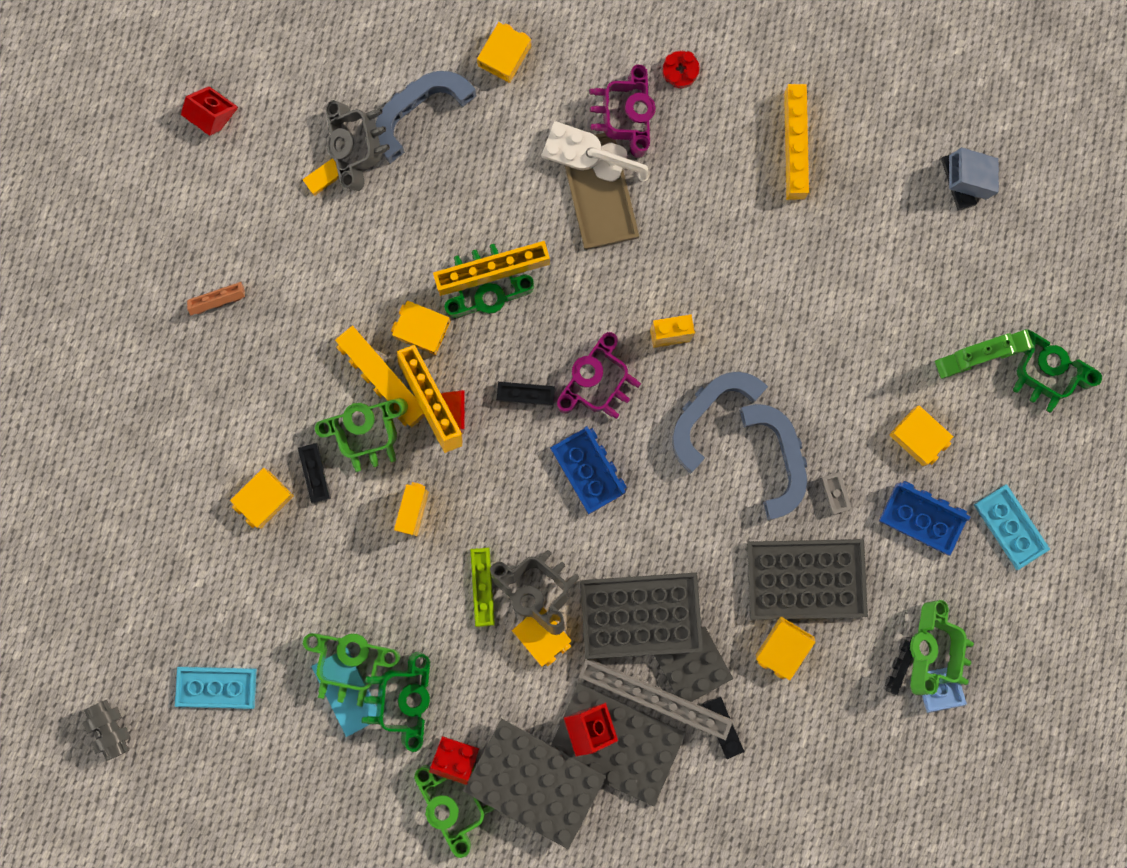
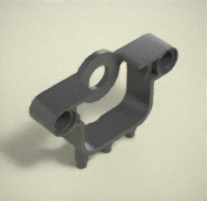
M335 100L329 101L326 105V115L330 130L327 150L329 155L336 160L339 181L344 188L360 191L365 184L363 170L376 165L381 159V154L390 149L388 144L380 146L378 136L386 132V127H376L374 119L383 113L381 108L366 113L358 109L350 110L348 105ZM362 118L363 126L366 130L368 153L362 160L349 165V163L343 160L352 153L354 138L348 130L342 128L341 124L344 122H354ZM340 137H343L345 139V147L343 150L338 151L336 149V142Z
M547 550L538 558H526L514 570L503 562H495L490 568L492 580L496 586L512 599L514 611L520 616L532 617L552 635L561 634L564 631L565 625L563 615L559 609L568 601V590L579 579V575L574 574L565 582L558 575L565 567L564 562H560L553 569L544 563L552 555L550 550ZM532 568L542 571L563 590L562 594L550 604L548 611L543 615L539 614L544 605L543 594L539 589L533 586H524L516 590L515 593H512L509 587L510 584L515 583L524 573ZM499 572H503V573H504V574H502V575H500V576L496 575V574L499 573ZM526 595H531L536 601L532 607L526 608L520 604L521 599ZM553 621H559L557 625L551 624Z

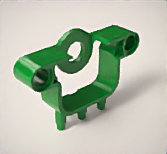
M491 244L489 246L491 255L499 254L495 244ZM473 250V261L481 259L478 251ZM458 255L454 256L455 266L463 264ZM526 274L514 278L509 276L511 286L515 289V292L509 295H505L503 289L497 284H483L475 293L476 305L469 308L465 306L466 301L462 290H460V296L450 298L445 302V311L453 319L478 311L487 314L496 313L503 308L505 302L531 294L534 290V280L530 275ZM524 281L531 284L527 289L522 288L520 285ZM486 292H494L497 295V302L493 305H486L483 302V295ZM457 305L459 308L456 312L452 313L449 311L450 306Z
M1028 330L1034 348L1023 352L1025 355L1016 370L1018 380L1013 388L1015 393L1022 389L1024 383L1034 389L1029 399L1030 402L1035 403L1042 393L1051 399L1046 409L1047 412L1051 413L1059 400L1070 396L1077 385L1084 389H1089L1101 383L1102 375L1098 370L1080 359L1073 362L1070 361L1067 351L1062 347L1050 345L1048 340ZM1035 344L1043 348L1038 356V365L1045 374L1059 376L1068 369L1069 364L1077 368L1076 376L1071 378L1062 395L1027 374L1026 366L1035 351ZM1049 354H1057L1060 357L1061 363L1057 368L1048 365L1047 357ZM1088 375L1092 378V383L1087 380Z
M418 651L413 652L408 659L407 671L390 670L383 673L382 676L365 678L366 683L379 684L378 696L363 698L364 703L377 704L376 716L362 717L361 722L379 724L383 729L390 732H402L401 743L410 752L419 751L423 745L425 720L421 718V714L426 711L430 703V695L426 689L429 682V657ZM422 657L423 663L420 666H416L417 658ZM419 674L422 675L421 685L416 683L408 684L402 688L397 698L398 707L404 714L412 717L418 716L417 725L408 727L406 725L384 724L383 714L387 681L394 676L414 677ZM415 692L420 695L421 701L418 706L412 708L407 704V697ZM416 737L415 743L408 745L409 739Z

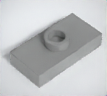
M841 473L820 478L831 514L851 510V504Z

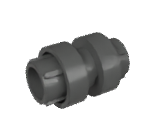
M104 700L84 710L88 720L82 723L87 734L94 732L97 739L91 743L95 754L102 752L105 760L109 761L129 751L125 741L131 737L126 727L119 728L117 721L122 716L118 707L111 709L108 700Z

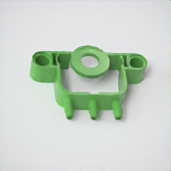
M1023 330L1014 334H1004L954 352V354L937 359L934 362L940 378L943 379L972 369L971 366L998 357L1003 359L1030 350L1034 346L1028 330Z
M396 398L373 406L353 403L345 409L344 414L317 422L315 432L319 437L335 435L341 453L345 457L351 458L355 472L361 471L358 456L368 454L372 466L377 467L379 464L376 451L385 448L388 458L392 463L396 461L393 444L397 440V431L393 418L405 414L408 404L402 398ZM395 403L400 407L399 412L394 410ZM380 407L383 411L382 418L388 434L387 444L361 452L352 451L349 447L345 431L339 425V418L343 417V423L349 432L356 435L365 434L374 425L373 408ZM356 411L362 412L365 416V423L362 426H357L352 421V416ZM325 423H326V424L328 425V427H329V431H328V432L325 431V429H324V424H325Z
M944 600L923 604L919 630L912 637L910 643V650L914 657L910 687L911 691L918 696L935 694L939 684L959 683L961 685H968L969 683L968 679L962 677L963 667L971 665V661L965 658L966 647L971 648L974 646V643L967 639L962 628L947 622L949 607ZM934 627L947 632L951 639L950 660L947 666L946 677L940 674L928 673L929 664L933 663L938 655L937 641L933 635L926 632L934 630ZM922 641L927 642L929 646V652L926 656L920 651V643Z
M318 633L306 635L303 639L304 648L311 652L320 653L317 676L321 681L318 691V698L321 699L324 698L328 684L340 686L337 700L340 703L344 702L347 688L359 690L357 706L362 707L367 689L373 685L371 683L367 686L347 684L329 680L324 676L323 667L327 653L326 646L329 640L339 642L337 645L338 658L343 664L348 666L362 664L369 655V648L377 649L378 657L373 665L371 676H377L379 666L393 667L400 661V654L397 650L368 644L367 640L359 634H348L343 638ZM313 636L318 640L315 648L309 645V640ZM351 642H355L360 646V654L355 658H351L346 654V646ZM389 652L395 655V661L392 664L386 661V654Z
M422 765L415 772L414 778L427 803L425 814L427 821L432 827L441 829L453 854L458 858H464L471 849V841L467 832L478 827L482 823L484 816L495 809L488 805L483 806L481 801L474 798L481 813L480 819L460 830L457 835L450 836L447 828L454 825L458 818V805L453 798L447 795H439L431 800L427 789L432 786L435 787L447 780V778L441 777L438 779L435 774L429 773V779H421L419 772L425 770L429 773L430 766ZM438 805H446L449 808L450 815L447 819L440 820L435 816V808ZM463 842L466 844L467 849L460 851L456 845Z

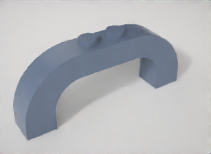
M435 71L420 77L415 82H410L405 90L401 93H396L391 98V101L382 108L383 113L376 120L377 128L386 127V132L378 137L380 146L385 144L390 146L389 150L382 153L390 164L405 153L403 146L394 137V128L397 122L436 93H447L464 107L477 96L476 89L468 80L454 72Z
M730 372L715 378L706 388L701 387L695 393L697 398L693 402L689 400L682 408L684 412L676 422L673 430L672 446L679 463L691 474L705 459L693 447L690 440V431L695 422L721 394L728 391L739 392L754 403L768 386L751 374Z
M761 404L741 407L739 411L744 428L764 425L771 428L777 435L788 476V486L782 496L764 501L763 504L767 520L785 516L800 504L807 488L805 469L807 461L805 456L802 457L801 439L797 438L792 423L781 411Z

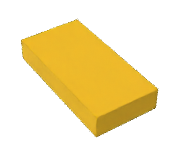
M332 158L302 179L314 196L339 179L335 160Z

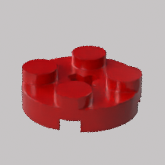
M675 51L667 55L662 68L665 81L676 88L691 86L697 79L700 71L699 62L690 51ZM679 66L686 68L683 73L676 71Z

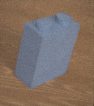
M962 147L949 155V189L985 200L999 193L998 158Z

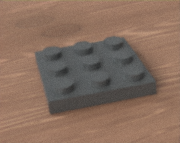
M705 626L702 627L703 652L654 655L675 695L690 702L733 679Z

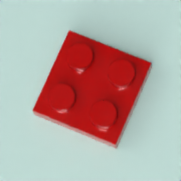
M442 736L429 773L466 785L468 784L479 748Z

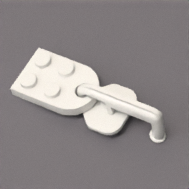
M554 121L541 155L542 158L577 170L593 168L598 178L610 182L616 181L620 177L623 168L637 172L638 179L642 182L648 179V167L627 159V151L624 147L614 143H607L601 146L599 139L592 133Z

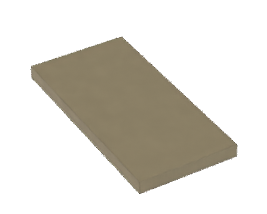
M605 133L595 135L599 139L601 146L607 143L617 144L615 139L609 138ZM565 166L584 250L639 238L623 169L620 177L616 181L610 182L598 178L593 168L577 170Z

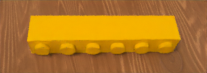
M788 84L784 92L786 200H805L809 194L807 84Z
M541 241L433 272L439 295L443 296L550 265V257L545 241Z
M353 325L335 339L339 344L336 348L343 356L347 354L351 358L348 362L355 370L360 368L363 372L361 377L368 384L370 382L373 383L375 386L373 390L380 398L384 396L387 401L402 398L407 402V412L398 417L404 426L409 425L412 428L425 417L415 396ZM395 403L394 410L399 412L400 407Z
M412 345L397 351L398 365L443 452L447 453L462 447V433L416 346Z

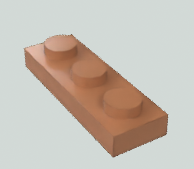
M238 282L187 300V310L190 315L202 314L208 309L219 308L232 301L237 302L245 297L244 286L242 282Z

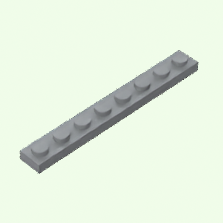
M591 659L585 660L579 678L726 740L733 723L732 719Z

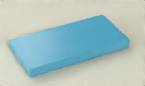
M1007 484L974 504V507L1016 570L1023 568L1050 550Z
M346 648V654L352 658L348 648ZM337 653L325 659L323 674L327 679L366 686L357 666L343 664L339 660ZM317 663V664H315V665H313V666H311V667H312V669H313V671H314V673H315V675H316V677H317V679H318V676H317V666H318V663ZM328 684L325 695L346 737L370 725L362 723L361 719L362 717L376 716V704L363 703L362 707L357 706L359 690L347 688L344 702L340 703L337 701L340 686ZM367 689L366 697H369L371 694Z
M177 667L175 707L254 709L257 669Z

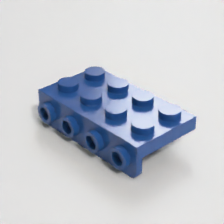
M586 426L579 432L550 447L589 515L626 493L624 489L627 487L622 478H617L615 474L617 469L613 462L607 461L605 457L607 452L603 445L599 446L595 439L598 437L593 428L589 429Z
M909 482L896 483L879 522L947 556H951L965 523L970 520L971 516L967 515V511L962 508L949 506L950 503L940 498L937 500L931 497L932 494L925 490L918 491L914 489V485Z

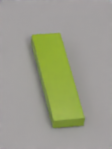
M490 548L470 549L475 627L495 626Z

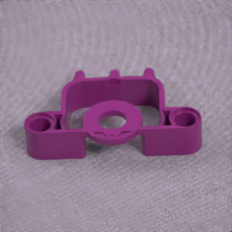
M637 64L632 67L627 81H612L608 84L607 88L589 90L590 95L603 96V106L590 107V112L603 114V123L591 124L590 129L604 131L611 139L630 140L631 154L636 158H641L650 147L649 121L655 114L656 106L653 99L648 96L647 69L645 66ZM641 90L642 93H634L629 96L625 103V112L632 121L645 124L643 132L613 128L610 124L609 92ZM636 102H643L647 106V112L644 114L636 113L633 108ZM636 144L642 145L644 149L638 148Z
M604 333L588 356H583L574 362L572 367L573 378L557 400V407L560 412L564 414L570 413L577 403L580 402L594 412L603 411L617 419L619 414L608 405L614 396L625 403L630 401V398L619 390L623 383L627 381L632 386L640 387L641 383L628 374L627 366L612 355L618 343V338L614 333ZM610 338L614 341V344L606 346L604 340ZM596 351L602 352L608 360L619 366L624 372V377L606 403L600 407L592 405L578 394H573L570 391L574 382L582 387H593L601 381L603 377L602 364L597 358L592 357ZM591 365L595 369L594 376L590 379L583 378L580 374L581 367ZM562 400H569L571 406L567 409L562 408L560 403Z

